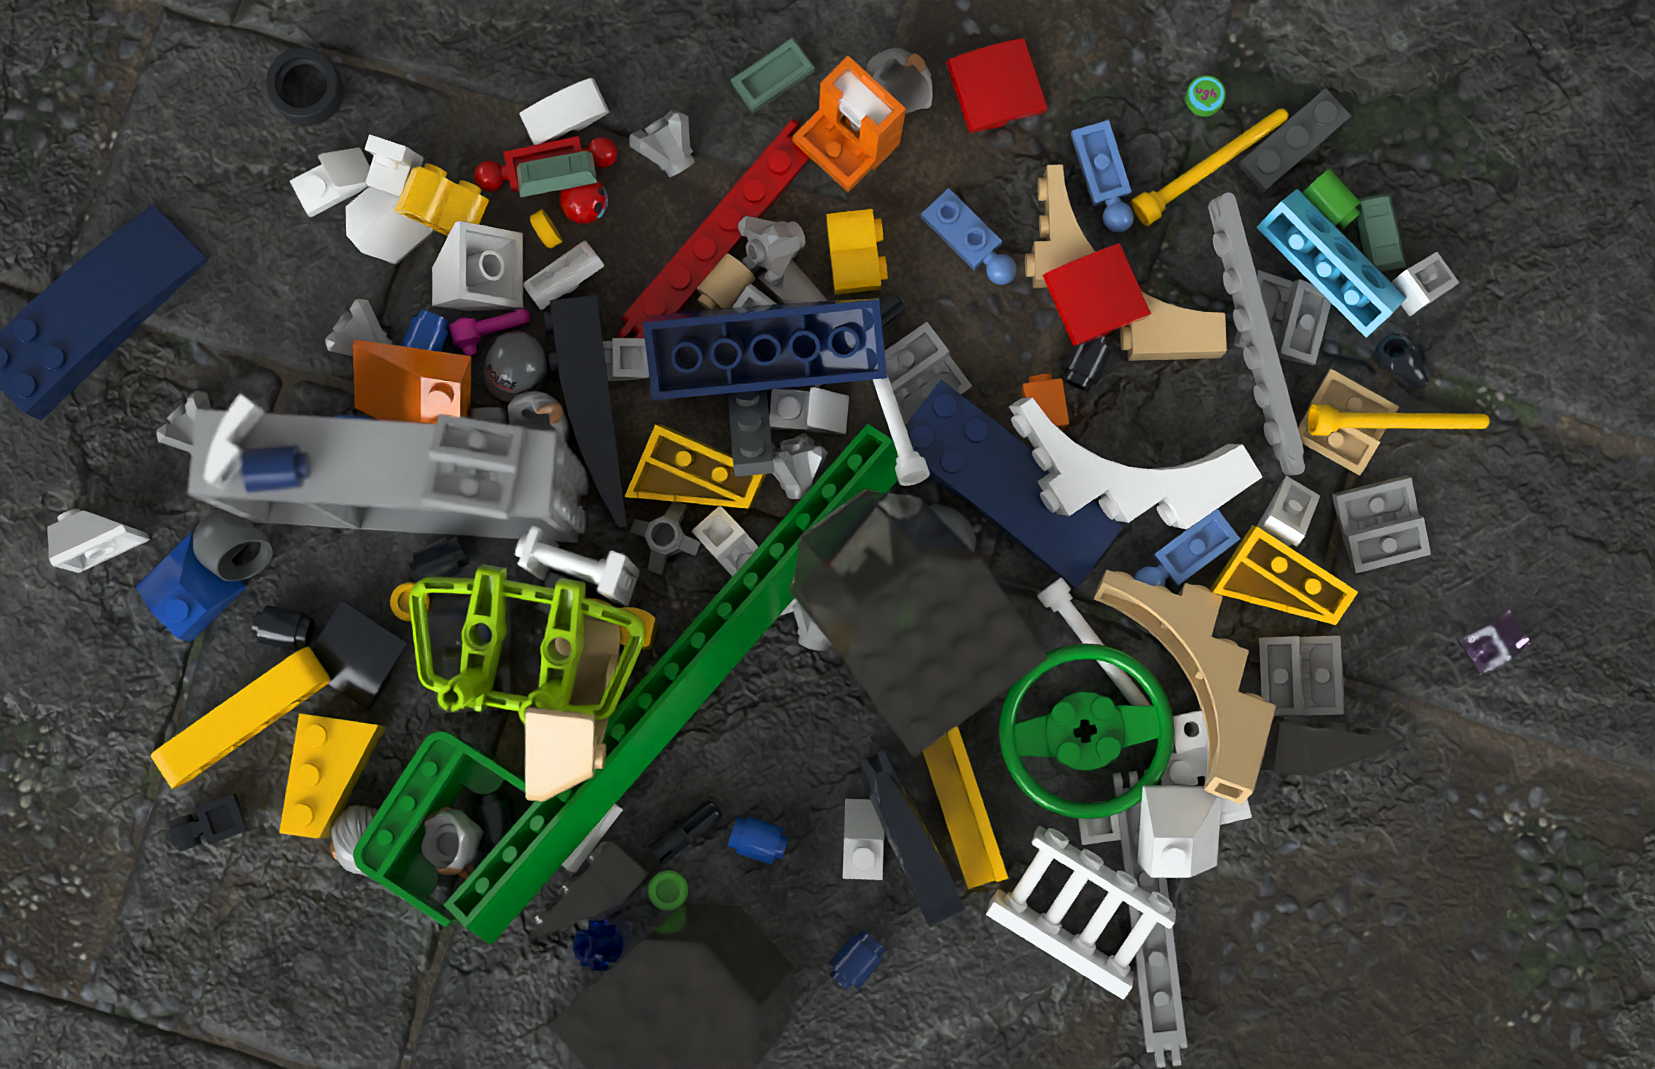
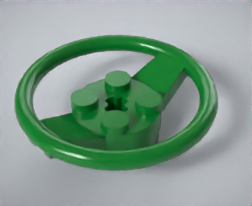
M1090 643L1072 644L1053 649L1041 655L1017 676L1005 697L999 722L1000 746L1011 776L1033 801L1054 813L1066 817L1100 819L1132 808L1142 801L1143 785L1156 786L1159 783L1172 755L1174 719L1171 706L1162 686L1141 662L1129 654L1109 646ZM1073 660H1099L1123 669L1142 685L1153 703V706L1114 705L1111 699L1097 693L1077 692L1061 698L1051 707L1049 714L1015 724L1019 705L1033 682L1049 669ZM1080 720L1087 721V726L1092 725L1094 733L1089 735L1087 743H1082L1081 737L1075 738L1074 729L1080 727ZM1158 738L1153 761L1139 782L1125 793L1113 799L1097 803L1068 801L1048 792L1033 779L1020 756L1054 757L1059 763L1072 770L1092 771L1106 766L1111 760L1117 758L1121 748Z

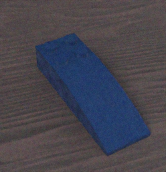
M152 205L70 267L0 331V389L25 414L42 421L186 282L208 258Z
M879 298L772 304L648 316L643 322L652 400L887 378Z
M943 380L939 381L905 425L913 450L918 452L920 457L925 458L930 478L1059 577H1062L1064 581L1077 589L1123 528L1115 519H1110L1093 500L1070 516L1059 515L1056 511L1052 513L1040 497V493L1043 490L1037 482L1050 472L1040 468L1032 455L1033 450Z

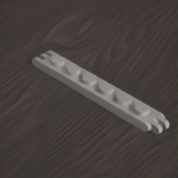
M1228 192L1211 200L1208 204L1215 232L1213 235V246L1216 254L1222 258L1225 269L1223 273L1224 286L1226 291L1232 294L1235 306L1233 312L1234 323L1237 330L1242 332L1246 347L1243 350L1244 360L1247 367L1252 370L1255 379L1254 397L1258 406L1262 407L1265 416L1264 434L1266 440L1273 446L1275 457L1280 461L1282 472L1287 476L1299 475L1305 470L1303 445L1235 196Z
M1137 771L1128 772L1130 788H1123L1121 773L1112 774L1115 797L1125 793L1138 783ZM1140 801L1132 808L1118 814L1124 872L1131 875L1138 882V886L1150 894L1158 892L1169 899L1166 877H1150L1137 863L1142 803ZM1128 904L1132 931L1143 912ZM1157 922L1134 957L1147 1053L1154 1052L1156 1067L1161 1068L1165 1067L1164 1051L1170 1050L1172 1065H1181L1180 1049L1187 1048L1173 927L1169 929Z

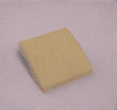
M1329 368L1297 427L1302 444L1352 472L1361 475L1379 446V440L1386 428H1338L1336 432H1331L1329 436H1312L1307 426V415L1312 404H1329L1332 408L1338 409L1339 412L1396 413L1399 406Z

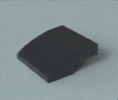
M342 600L319 636L312 651L331 678L328 684L365 709L370 710L391 679L389 675L410 643Z

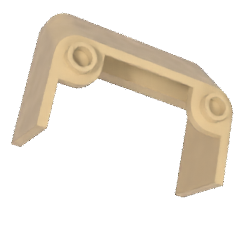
M585 615L583 636L585 647L580 657L570 701L571 705H590L601 702L620 659V625ZM556 637L555 647L557 651L562 655H570V643L562 637ZM528 707L526 711V799L543 802L593 777L596 768L603 769L606 755V744H603L609 717L595 720V715Z

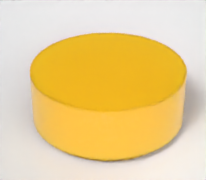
M543 209L530 216V222L547 248L552 249L563 242L556 227Z
M406 582L395 588L390 598V606L393 613L398 618L407 622H412L409 596L413 586L416 584L414 582ZM427 594L425 598L427 614L431 609L432 603L430 594Z

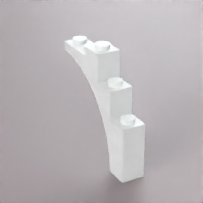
M1021 398L1009 406L1014 415L1011 418L1013 426L1023 438L1027 436L1035 448L1032 451V455L1040 468L1050 472L1037 481L1043 490L1040 493V497L1052 513L1056 511L1059 515L1070 516L1100 495L1099 505L1110 519L1129 523L1156 503H1159L1157 511L1167 525L1188 529L1262 478L1261 473L1243 444H1226L1203 458L1173 467L1153 469L1128 467L1101 458L1074 443L1049 420L1033 398Z

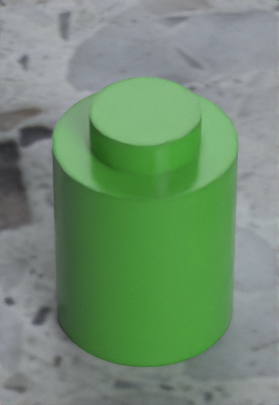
M1330 168L1302 192L1334 226L1338 224L1342 229L1361 214L1356 209L1361 203L1359 199Z

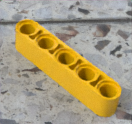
M305 647L283 660L155 750L150 757L171 789H176L194 779L321 690L331 681V678L311 648Z

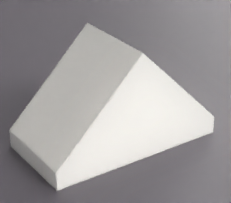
M1438 252L1405 270L1391 283L1407 298L1401 306L1410 317L1459 284V281Z

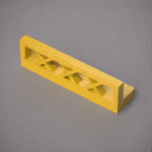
M958 725L919 737L918 740L967 888L971 889L992 881L999 882L1008 879Z

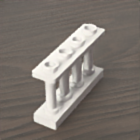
M531 526L528 534L522 533L515 552V556L520 557L518 565L541 580H545L547 572L554 570L597 584V591L612 603L624 607L629 606L640 570L627 556L610 551L607 560L601 558L600 561H596L559 549V544L538 527Z
M1038 826L1034 833L1032 844L1040 849L1013 892H1007L1006 894L997 889L990 900L986 915L1124 1000L1133 985L1134 972L1130 970L1129 963L1157 922L1171 929L1175 923L1176 910L1172 907L1173 904L1168 898L1158 892L1150 894L1138 886V882L1131 875L1124 871L1118 870L1117 873L1103 865V860L1092 851L1087 849L1080 851L1069 844L1068 838L1058 830L1053 828L1046 830ZM1053 858L1073 869L1074 872L1048 912L1040 915L1027 907L1026 900ZM1089 879L1109 892L1083 932L1074 936L1061 928L1060 922ZM1125 901L1143 912V914L1116 955L1108 957L1097 950L1094 943L1121 902Z

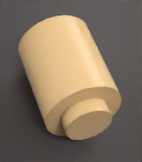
M726 253L697 287V291L701 294L697 300L707 310L731 308L744 289L752 284L756 277L740 261Z

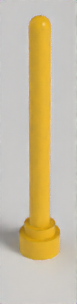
M1282 108L1277 109L1158 192H1143L1132 199L1130 203L1135 215L1146 226L1161 218V212L1165 210L1167 203L1284 124L1289 118L1288 112Z
M1312 404L1307 415V426L1312 436H1329L1331 432H1336L1338 428L1485 429L1490 424V418L1486 414L1339 412L1338 409L1332 408L1329 404Z

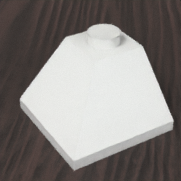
M462 221L455 222L432 267V306L463 311L523 309V233Z
M73 509L57 517L59 522L47 527L49 560L52 566L77 573L150 540L146 532L84 510L81 511L80 509Z
M1143 785L1137 861L1140 867L1150 877L1190 878L1217 866L1222 797L1204 791L1205 786Z

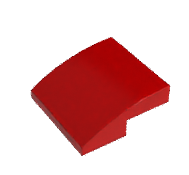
M1024 38L980 48L953 57L946 62L969 133L1002 127L1008 121L1041 115L1048 109Z
M1120 243L1083 256L1042 275L1074 347L1103 337L1112 330L1138 322L1151 315Z

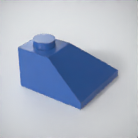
M191 532L136 586L149 610L177 639L192 642L248 587L242 580H222L199 562L193 550L194 532Z

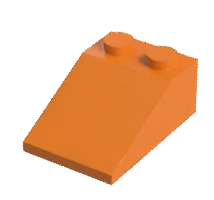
M354 340L353 368L356 409L380 421L436 424L439 413L469 418V410H471V356Z

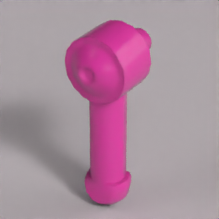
M518 309L515 312L480 321L472 318H459L449 325L453 345L462 349L465 356H475L477 354L476 345L481 340V336L518 326H526L530 323L531 315L526 309Z

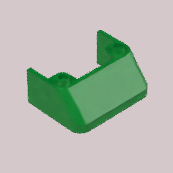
M432 733L423 741L357 842L353 851V860L356 867L362 873L445 928L459 925L460 922L443 904L431 897L439 883L440 874L422 856L421 843L426 829L424 819L441 808H451L464 786L477 794L488 795L499 790L505 780L526 793V777L492 755L451 733Z

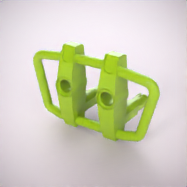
M482 564L477 568L475 578L425 577L413 586L409 596L418 677L425 687L438 693V703L444 710H448L450 707L451 711L471 707L475 708V711L482 712L487 709V706L519 711V717L524 724H526V711L528 707L595 715V720L605 719L614 712L645 642V628L639 617L632 612L585 598V582L560 578L556 583L555 589L509 581L507 580V568ZM431 592L471 594L466 623L462 630L460 673L450 680L434 673L425 601L427 594ZM507 596L552 604L545 637L541 644L542 659L539 688L530 694L529 697L492 690L503 640L507 634ZM585 614L627 628L629 631L628 641L601 702L590 705H571L570 701L580 657L585 647V639L583 637ZM478 623L486 624L491 629V641H485L479 637L477 633ZM556 637H562L570 643V655H562L557 651L555 647Z

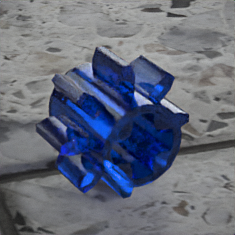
M589 920L588 929H579L573 941V951L576 958L581 960V966H589L590 971H607L608 962H617L623 950V940L621 935L616 932V926L607 925L606 921Z

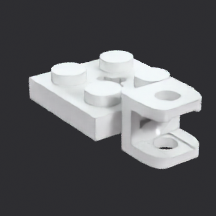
M1192 711L1173 716L1174 745L1167 769L1159 781L1160 786H1195L1198 784L1197 777L1204 776L1206 780L1209 752L1207 731L1202 711ZM1187 722L1193 726V733L1190 736H1187L1184 732V726ZM1222 798L1220 825L1252 818L1247 799L1243 804H1239Z

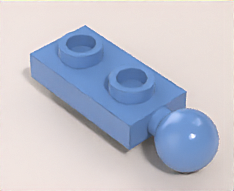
M1109 120L1072 130L1071 138L1093 206L1106 203L1107 207L1103 213V222L1106 228L1115 233L1126 231L1133 223L1134 214L1130 206L1121 202L1120 198L1130 196L1132 191Z
M949 188L921 213V219L974 271L981 264L985 263L987 265L986 272L988 278L998 285L1008 284L1015 278L1017 265L1014 259L1009 255L997 254L995 252L1002 246V240Z
M1216 509L1152 555L1159 566H1148L1140 569L1134 579L1152 586L1161 585L1165 587V580L1170 578L1173 584L1178 586L1239 541L1240 538L1220 511Z

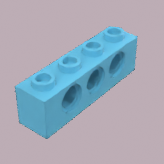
M1298 189L1282 200L1256 227L1366 338L1407 299Z

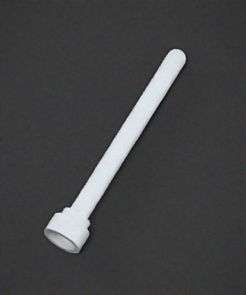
M888 375L887 378L872 379L899 456L896 459L897 465L895 466L898 481L903 486L922 482L929 477L930 472L925 458L920 457L919 453L913 450Z
M1062 577L1037 595L1046 608L1050 606L1054 612L1059 611L1083 643L1104 645L1070 600L1073 598L1069 594L1071 588ZM1097 660L1131 706H1151L1123 669Z

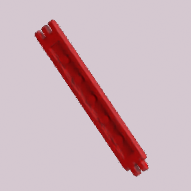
M793 118L626 311L621 318L625 325L617 334L618 338H628L633 331L637 333L634 338H644L643 322L648 316L680 313L698 292L697 287L726 253L730 254L745 237L741 236L738 223L745 216L760 219L808 164L811 158L792 141V135L800 126L796 119Z

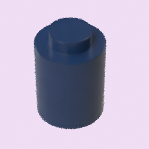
M298 445L245 449L241 455L242 479L248 493L302 488L304 479L310 478L311 475L309 456L307 452L301 453Z

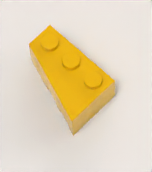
M655 425L625 497L751 508L767 474L735 477L732 455L664 425Z
M1254 525L1251 526L1210 588L1212 593L1333 625L1338 623L1358 593L1355 589Z
M299 714L279 833L317 839L330 837L331 826L342 814L361 772L365 770L370 760L369 757L387 726Z

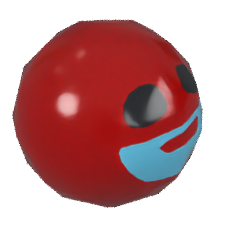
M597 180V183L562 189L559 195V205L562 213L569 220L578 224H589L598 220L604 214L608 205V195L605 187Z

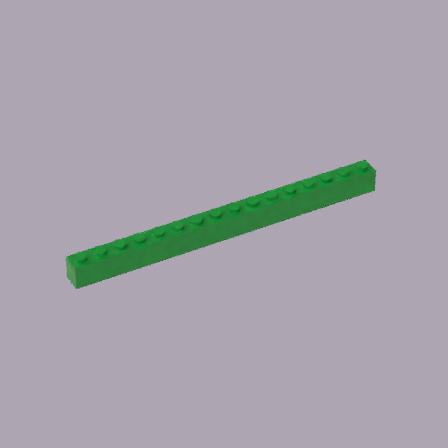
M869 424L861 430L611 714L603 744H606L603 769L596 768L593 777L543 802L535 801L449 898L444 906L466 929L490 945L495 942L898 481L895 466L897 465L896 459L899 456L894 441Z

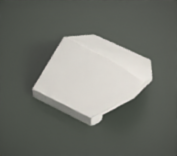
M368 187L346 206V235L361 253L397 265L436 231L394 211L400 196Z

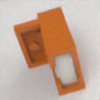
M847 56L820 83L819 110L792 136V141L842 188L849 192L871 169L875 170L900 145L906 108L852 58Z

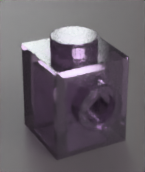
M1510 609L1478 625L1460 640L1481 675L1513 659L1531 643Z

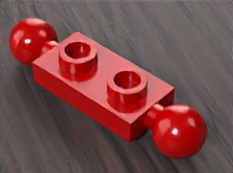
M577 136L505 151L503 153L506 165L500 166L494 161H484L476 167L474 180L479 188L488 192L498 190L504 181L509 180L512 192H518L517 167L520 163L588 151L593 154L594 166L606 168L615 162L618 154L617 147L612 140L606 137H598L590 142L588 148L582 149L580 138Z

